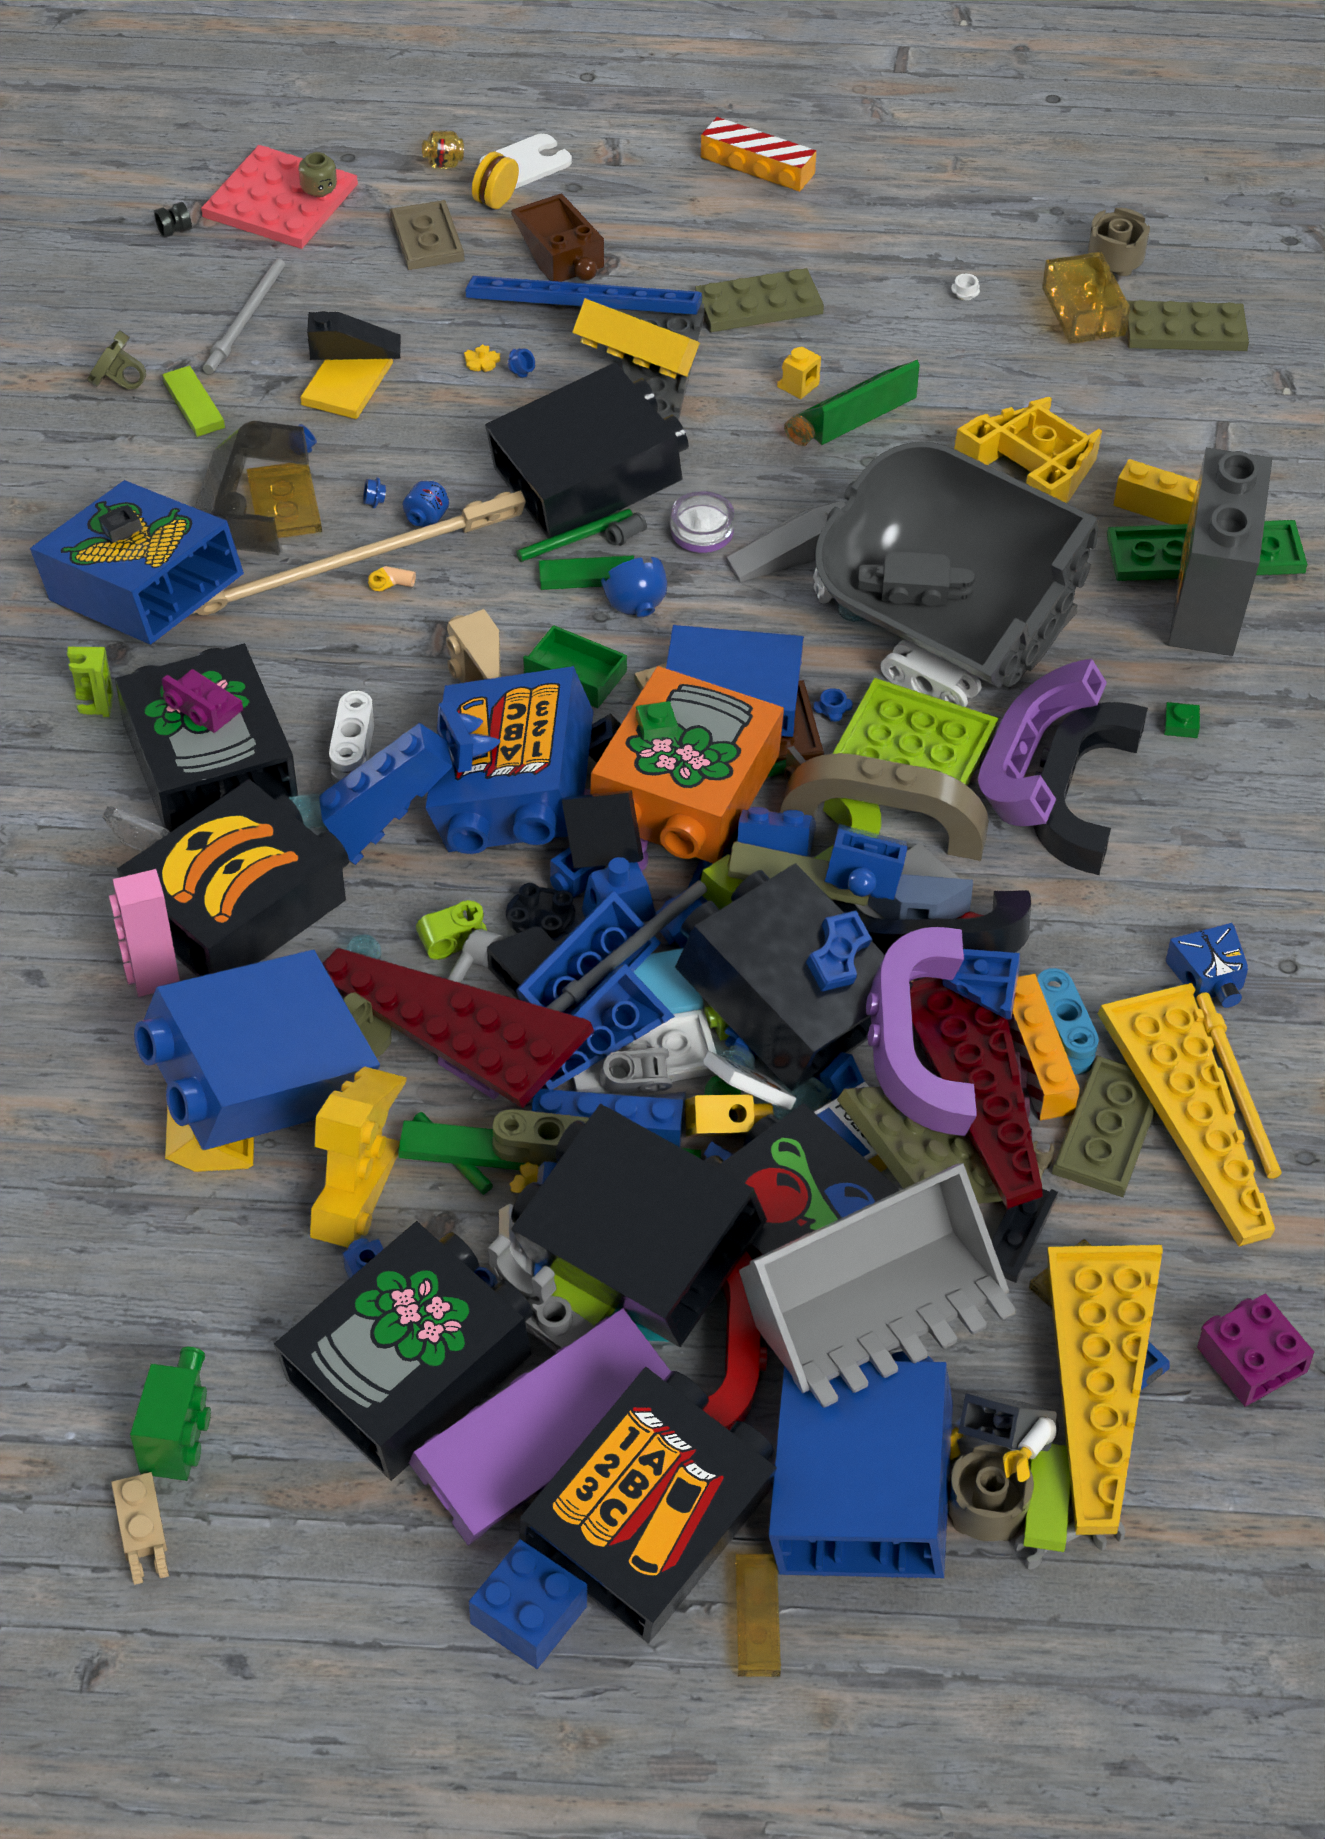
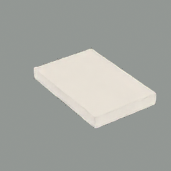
M704 1009L673 1014L674 1018L618 1050L634 1051L653 1047L668 1049L669 1057L666 1058L668 1078L672 1079V1082L715 1074L703 1063L708 1051L717 1054ZM619 1066L609 1068L611 1075L615 1078L622 1079L627 1076L624 1069Z

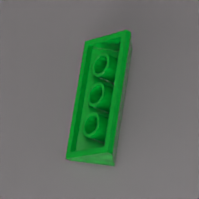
M914 360L887 369L794 416H800L807 420L813 428V438L821 445H824L917 397L920 364L918 360Z

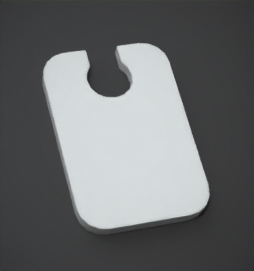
M537 134L496 151L514 159L518 163L519 175L515 189L563 170L572 164V156L565 149L558 151L553 156H543L539 153L544 149H551L557 146V141L548 134Z

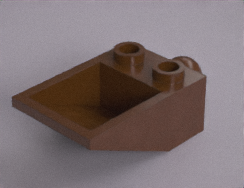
M562 193L511 210V215L539 269L550 281L562 282L574 277L582 281H589L596 276L597 269L604 267V238Z

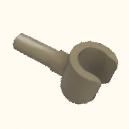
M1038 1141L1033 1142V1147L1042 1180L1044 1170L1051 1166L1054 1146L1050 1144L1049 1152L1042 1153L1036 1149Z

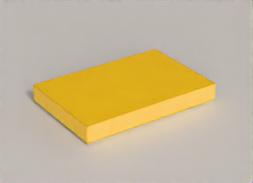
M393 359L325 360L301 395V405L357 419L390 369Z

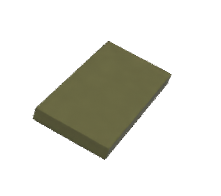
M1096 1055L1054 1163L1053 1175L1124 1198L1156 1111L1128 1065Z

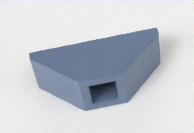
M901 874L894 900L874 898L869 895L867 905L888 920L956 919L970 911L973 880Z

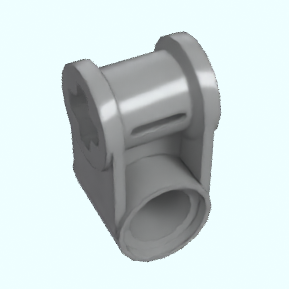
M653 1047L611 1053L606 1057L600 1071L599 1080L602 1087L610 1093L659 1092L670 1089L672 1087V1079L668 1078L666 1058L669 1057L668 1049ZM619 1066L624 1069L627 1076L622 1079L615 1078L610 1074L609 1068Z

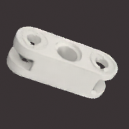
M907 640L900 641L894 647L893 653L888 654L880 665L883 675L892 683L966 707L968 704L967 697H975L982 688L979 677ZM963 680H966L970 686H965L966 684L963 682Z
M362 691L345 693L340 698L329 749L331 776L335 784L349 774L344 772L355 770L369 758L374 731L373 706L371 697ZM356 702L362 704L360 707L357 708L350 706L352 703Z

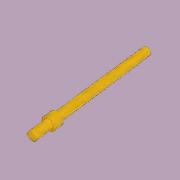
M1207 992L1201 993L1196 997V1001L1205 1017L1203 1025L1206 1034L1213 1040L1266 1175L1269 1179L1277 1178L1282 1172L1226 1036L1227 1026L1223 1016L1217 1013L1210 994Z

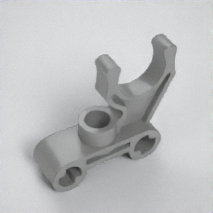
M499 1235L487 1248L489 1265L498 1280L504 1279L515 1286L533 1310V1316L525 1322L527 1332L556 1352L595 1328L594 1325L574 1312L566 1299L552 1296L557 1289L554 1281L555 1273L552 1269L543 1266L535 1276L530 1275L512 1256L509 1249L511 1242L504 1235ZM553 1317L562 1318V1320L558 1322L548 1321L550 1318Z

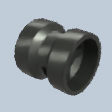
M184 202L175 203L169 209L162 207L154 210L155 222L163 238L172 236L178 230L185 232L192 229L190 214Z

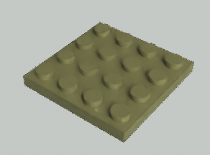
M881 1086L844 1089L837 1098L838 1102L903 1189L953 1165L963 1163L978 1204L1003 1201L967 1133L965 1136L941 1133L914 1122L892 1104Z

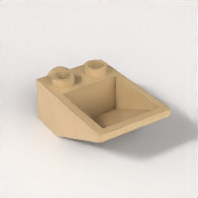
M485 609L466 616L457 615L448 622L447 631L449 637L446 638L451 660H448V668L454 679L458 678L461 683L501 677L499 629Z

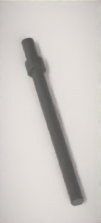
M701 881L694 883L578 981L573 980L562 989L563 994L546 1008L564 1012L571 1005L577 1006L588 996L587 992L705 894L707 888Z

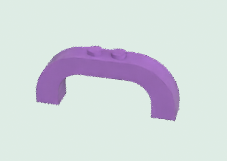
M1092 658L1064 665L1044 675L1026 688L1005 713L981 765L978 777L982 793L999 818L1004 822L1015 826L1046 824L1056 798L1041 775L1025 778L1024 775L1043 733L1055 720L1068 712L1098 705L1107 682Z
M944 927L922 928L905 934L893 943L874 976L866 1002V1013L871 1015L872 1023L868 1031V1045L873 1046L874 1067L879 1084L885 1095L899 1111L914 1122L931 1130L965 1136L977 1116L974 1084L939 1078L929 1072L917 1058L913 1043L909 984L910 981L921 977L954 979L964 960L962 930Z

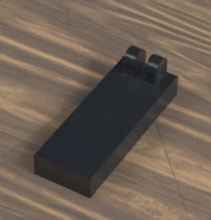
M1043 1189V1197L1007 1209L992 1239V1244L1005 1279L1017 1283L1057 1200L1058 1191L1051 1189L1049 1192Z

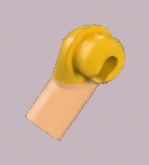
M385 566L373 571L369 575L368 584L374 591H384L395 585L413 587L416 572Z

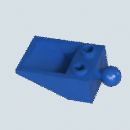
M839 824L825 882L833 884L840 889H850L856 896L864 897L870 895L874 898L894 900L905 862L907 842Z

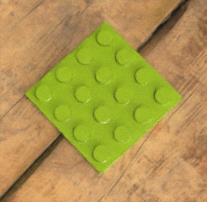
M874 678L832 754H854L928 768L952 776L968 786L997 729L999 718Z

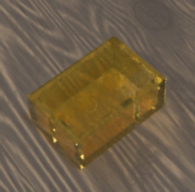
M1102 252L1046 260L1042 289L1069 344L1095 340V336H1099L1100 339L1126 336L1130 306L1113 273L1110 272V267Z

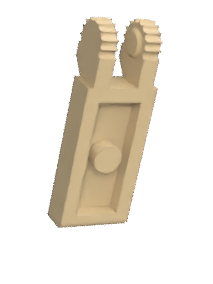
M152 1472L112 1481L126 1560H129L134 1585L143 1583L144 1572L139 1558L155 1554L154 1564L159 1577H169L165 1557L167 1546Z

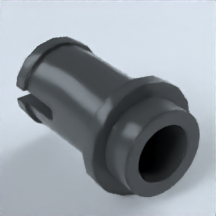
M636 512L620 522H611L608 528H606L605 534L612 545L622 546L628 538L645 531L647 523L643 515Z

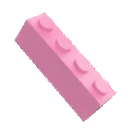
M153 869L112 879L115 894L109 895L113 916H120L114 919L118 939H125L118 943L123 963L129 961V963L123 964L128 985L135 983L138 997L153 994L158 986L179 982L165 898L157 870Z

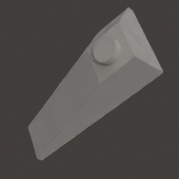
M844 501L828 503L800 511L728 556L726 562L739 583L814 561L817 541L827 522V517L834 507L843 508L845 506Z

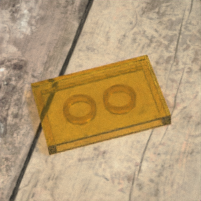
M308 461L246 469L259 541L322 532Z

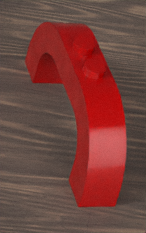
M747 1251L721 1287L727 1302L725 1380L720 1388L708 1397L709 1403L703 1410L728 1430L735 1421H745L754 1401L759 1371H766L767 1347H760L761 1333L756 1328L739 1270L750 1265L752 1260Z

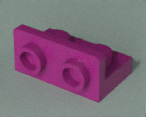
M194 669L190 670L178 681L169 675L162 678L165 702L172 709H178L189 716L195 724L203 725L213 733L243 710L242 700Z

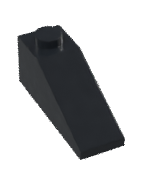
M308 312L307 334L310 360L400 359V334L340 312Z

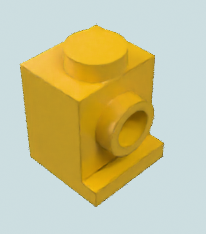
M804 347L794 348L791 351V355H788L782 364L783 378L777 382V387L799 399L804 398L819 385L821 356Z

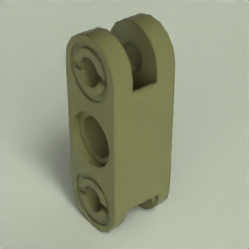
M517 1109L504 1110L498 1113L493 1120V1151L499 1158L511 1162H529L535 1165H541L544 1161L558 1163L556 1148L564 1131L573 1122L581 1120L586 1123L589 1118Z

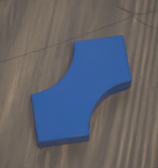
M857 911L826 917L821 925L825 934V944L821 949L812 952L806 960L821 991L851 985L857 978L854 956L861 949L868 947L872 941Z

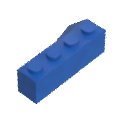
M418 723L319 795L322 821L329 832L341 842L350 862L356 865L364 857L361 851L370 842L376 845L385 835L382 830L394 818L400 820L408 812L411 800L416 795L422 798L453 767L448 741L423 724Z
M626 964L621 965L610 972L569 1013L570 1015L590 1021L594 1032L541 1089L553 1090L603 1060L611 1053L618 1051L675 1016Z
M540 1089L533 1097L531 1111L590 1118L601 1103L681 1147L686 1091L639 1097Z

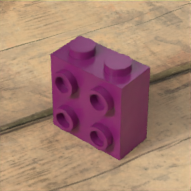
M1266 1293L1254 1300L1247 1298L1241 1301L1232 1312L1223 1317L1216 1315L1207 1320L1201 1328L1202 1332L1197 1345L1198 1350L1244 1407L1307 1373L1315 1353Z

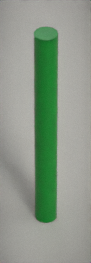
M628 508L517 550V557L520 562L532 559L603 532L611 522H620L632 516L633 513Z

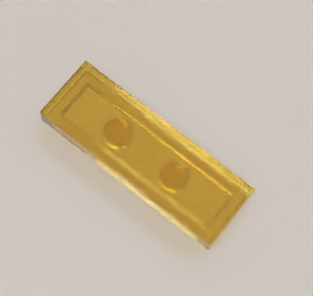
M736 1554L738 1677H780L778 1573L774 1554Z

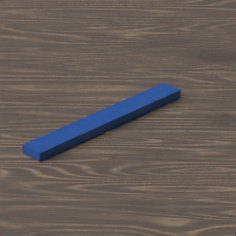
M472 276L465 288L466 298L582 306L586 298L613 309L697 315L702 303V293L698 291Z

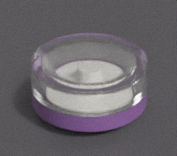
M695 491L687 493L675 501L671 509V535L679 546L689 551L707 553L719 550L731 541L734 533V508L725 497L709 491Z

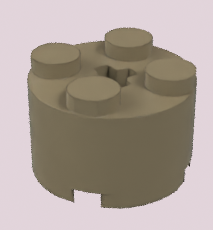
M1115 208V211L1112 213H1106V210L1097 213L1091 225L1088 245L1089 264L1093 267H1100L1104 270L1115 272L1119 276L1130 275L1132 270L1138 268L1145 260L1150 226L1149 224L1148 226L1146 225L1145 217L1127 208Z
M981 1445L973 1448V1452H970L963 1458L961 1456L956 1461L949 1486L948 1512L954 1528L959 1533L967 1534L972 1538L982 1541H1008L1013 1539L1024 1525L1032 1498L1034 1481L1031 1471L1030 1477L1023 1482L1018 1481L1017 1472L1011 1474L1009 1478L1005 1477L1003 1456L1012 1450L999 1445Z

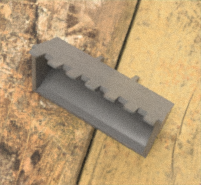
M963 1163L953 1165L824 1227L805 1234L790 1243L751 1260L750 1265L739 1270L756 1328L790 1372L801 1392L805 1393L810 1390L822 1407L838 1402V1395L829 1380L839 1375L852 1392L856 1393L868 1387V1380L859 1367L868 1361L874 1365L883 1378L897 1373L898 1366L889 1353L892 1349L900 1346L912 1363H917L927 1358L928 1352L918 1338L927 1332L933 1336L941 1348L945 1349L957 1343V1336L948 1324V1322L956 1318L961 1320L971 1334H976L986 1329L987 1323L977 1309L982 1305L988 1304L1001 1320L1016 1313L1015 1307L1006 1295L1009 1293V1288Z

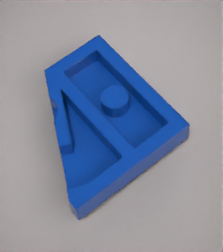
M963 949L964 960L953 980L942 979L943 986L1005 1019L1012 1020L1020 967V953Z

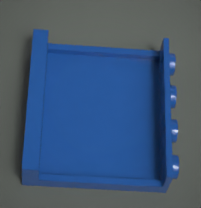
M673 625L666 669L784 707L781 736L793 737L804 636Z

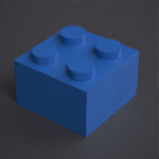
M519 1539L469 1600L470 1624L538 1669L587 1608V1584Z

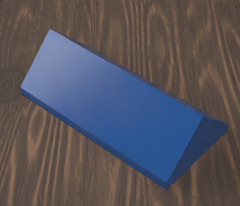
M611 891L516 989L519 999L546 1008L563 994L562 989L573 980L578 981L645 924L615 891ZM653 936L618 967L626 964L634 972L661 942ZM598 982L593 988H591V989L587 992V995H588L600 982ZM571 1005L563 1013L569 1014L576 1006Z

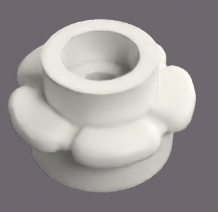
M960 274L956 277L955 284H952L951 290L959 299L967 301L979 295L980 285L976 276Z

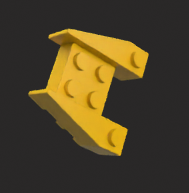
M1045 397L1029 402V406L1014 411L1012 407L1002 409L1001 414L990 417L988 414L977 416L957 429L954 449L986 465L1005 455L1031 472L1027 475L1026 484L1068 503L1097 459L1102 430L1097 429L1089 435L1083 433L1050 412L1052 398Z
M364 1066L355 1073L354 1082L346 1081L342 1084V1092L335 1090L329 1095L316 1115L314 1147L327 1150L326 1185L311 1208L310 1238L348 1248L361 1235L366 1236L372 1222V1213L398 1156L400 1144L398 1140L382 1136V1128L386 1123L388 1111L405 1085L407 1077Z

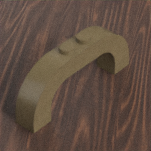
M843 753L826 754L809 759L798 766L790 776L780 813L787 810H798L803 812L804 815H812L815 820L819 804L832 798H848L920 812L935 818L947 830L949 835L947 855L978 861L982 859L989 823L986 808L973 790L952 776L928 768Z

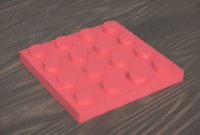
M258 145L202 206V217L303 249L358 185L357 175L336 169V188L324 197H314L304 192L300 185L298 168L303 158Z

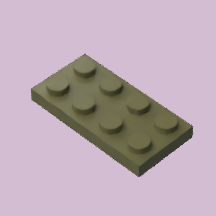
M807 268L695 286V291L702 293L701 304H704V318L710 332L823 314L824 311L823 301Z
M1126 301L1125 319L1129 348L1248 350L1249 338L1243 303Z

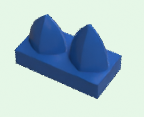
M452 701L443 702L438 705L437 732L439 736L448 741L450 756L458 773L471 771L472 758L481 756L494 749L500 743V739L483 734H470L480 727L483 720L473 715L458 713Z

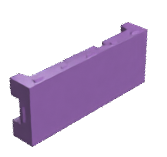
M624 1308L611 1317L607 1316L595 1325V1328L570 1345L556 1351L554 1356L531 1372H525L510 1382L509 1387L483 1405H478L470 1410L467 1416L442 1433H437L425 1441L423 1446L413 1452L409 1462L410 1466L425 1486L430 1484L431 1489L446 1510L453 1516L452 1524L468 1546L482 1537L490 1527L529 1501L546 1487L645 1367L649 1368L663 1380L671 1372Z

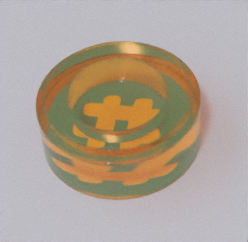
M793 415L784 424L787 437L797 445L806 446L815 437V431L811 423L800 415Z

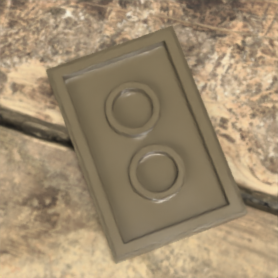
M445 200L390 209V218L408 270L465 261L464 251Z

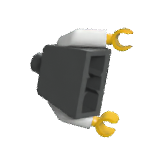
M965 1393L962 1415L952 1424L950 1460L960 1455L957 1440L960 1438L966 1440L969 1436L1011 1449H1018L1009 1451L1003 1456L1005 1477L1009 1478L1011 1474L1017 1472L1018 1481H1026L1030 1477L1028 1459H1034L1040 1451H1049L1052 1441L1058 1434L1059 1423L1056 1419V1412L1022 1401Z

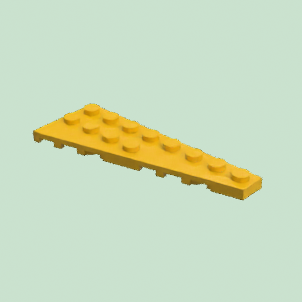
M1193 984L1180 985L1101 1005L1097 1013L1237 1245L1240 1247L1271 1238L1275 1231V1226L1264 1193H1260L1253 1175L1256 1169L1253 1160H1248L1243 1145L1245 1137L1243 1131L1238 1130L1234 1118L1236 1110L1222 1068H1218L1212 1052L1214 1044L1212 1038L1207 1037L1203 1025L1205 1017L1202 1009L1197 1007L1193 995L1195 992Z
M1162 1245L1048 1247L1047 1249L1048 1274L1076 1535L1117 1534L1163 1254Z

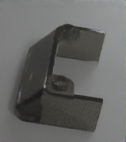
M250 421L243 424L213 451L194 508L226 520L236 550L279 555L280 545L275 517L246 514V499L242 494L237 493L236 490L247 457L308 465L309 458L304 427Z

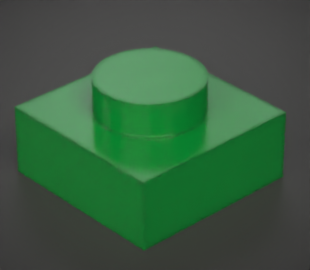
M670 701L636 706V718L644 740L678 735V724Z
M1167 702L1164 735L1198 738L1200 730V705Z

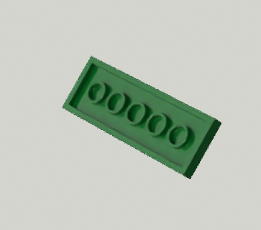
M1265 521L1260 562L1256 575L1305 574L1308 564L1296 521ZM1187 524L1108 527L1107 540L1116 580L1178 579Z

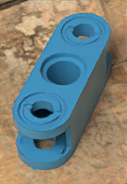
M1057 968L1046 969L1038 975L1037 980L1074 1074H1084L1091 1070L1099 1042L1098 1034L1069 974ZM1051 981H1056L1061 986H1049L1048 983Z

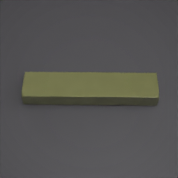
M734 842L728 861V876L731 878L745 880L758 870L764 871L769 878H772L796 863L830 899L862 906L868 904L869 895L864 897L856 896L850 889H840L833 884L825 882L829 861L741 842Z

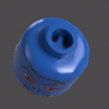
M420 481L413 486L402 503L403 511L409 522L415 526L425 527L438 523L449 507L447 492L437 482Z

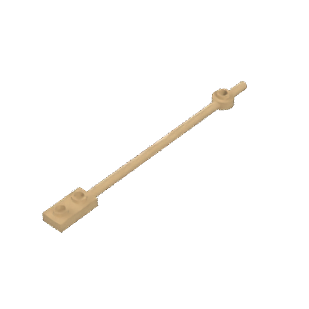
M521 491L515 493L503 492L494 497V499L483 503L482 501H474L462 510L460 516L222 590L192 614L209 615L223 609L227 603L461 528L466 533L520 516L526 501Z

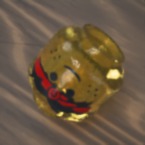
M433 130L429 133L427 140L422 141V157L427 158L432 168H455L459 161H463V139L459 138L455 131Z

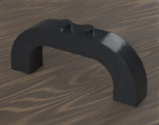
M1122 702L1098 703L1097 706L1081 708L1070 714L1060 724L1050 749L1044 747L1039 767L1043 768V771H1036L1035 776L1041 775L1055 796L1056 801L1046 824L1034 825V829L1046 850L1064 864L1077 870L1100 875L1107 852L1111 828L1089 823L1078 818L1069 810L1065 799L1076 765L1085 753L1098 748H1115L1137 753L1144 731L1147 707Z
M1029 890L994 891L992 912L981 917L966 919H880L861 912L853 903L831 899L844 913L857 911L872 938V942L884 955H886L893 943L905 934L929 927L962 930L963 949L1015 953L1025 945L1029 938L1031 896Z

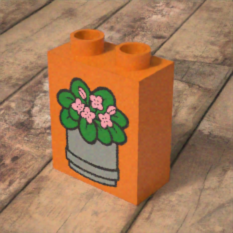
M657 666L592 770L590 795L632 790L641 839L663 846L676 857L683 859L696 857L714 864L722 858L724 849L728 847L736 833L742 810L750 808L779 756L784 707ZM670 701L678 724V735L644 740L636 718V706Z

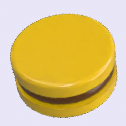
M496 151L487 154L480 162L473 178V199L481 204L484 203L492 209H500L510 199L515 190L519 175L518 163L514 159Z

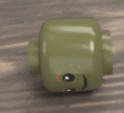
M313 152L303 158L298 168L302 190L314 197H324L331 193L337 184L336 165L333 159L321 152Z

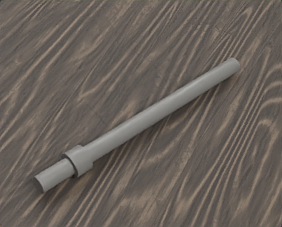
M276 259L221 341H217L211 348L210 357L203 366L205 373L213 374L219 364L226 361L231 353V346L284 269L285 262L282 259Z

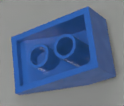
M752 807L748 810H742L738 824V842L809 857L816 831V821L812 815H804L803 812L798 810H787L783 813L769 812L768 809L763 807Z

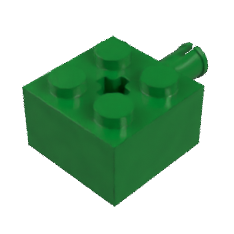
M183 1347L180 1350L177 1367L158 1364L150 1365L130 1433L140 1474L152 1472V1475L155 1477L188 1481L191 1467H197L199 1463L201 1443L198 1441L201 1431L208 1430L211 1408L206 1407L207 1388L201 1385L199 1375L202 1363L205 1360V1353L198 1348Z

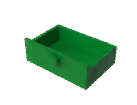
M553 625L529 656L525 655L523 657L524 674L574 666L590 705L598 709L627 672V655Z

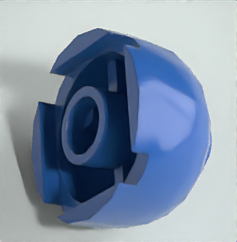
M651 557L653 563H644L642 558H636L612 568L608 572L610 578L606 581L603 577L601 580L610 605L617 611L627 615L645 617L655 611V607L662 602L667 593V578L661 560Z

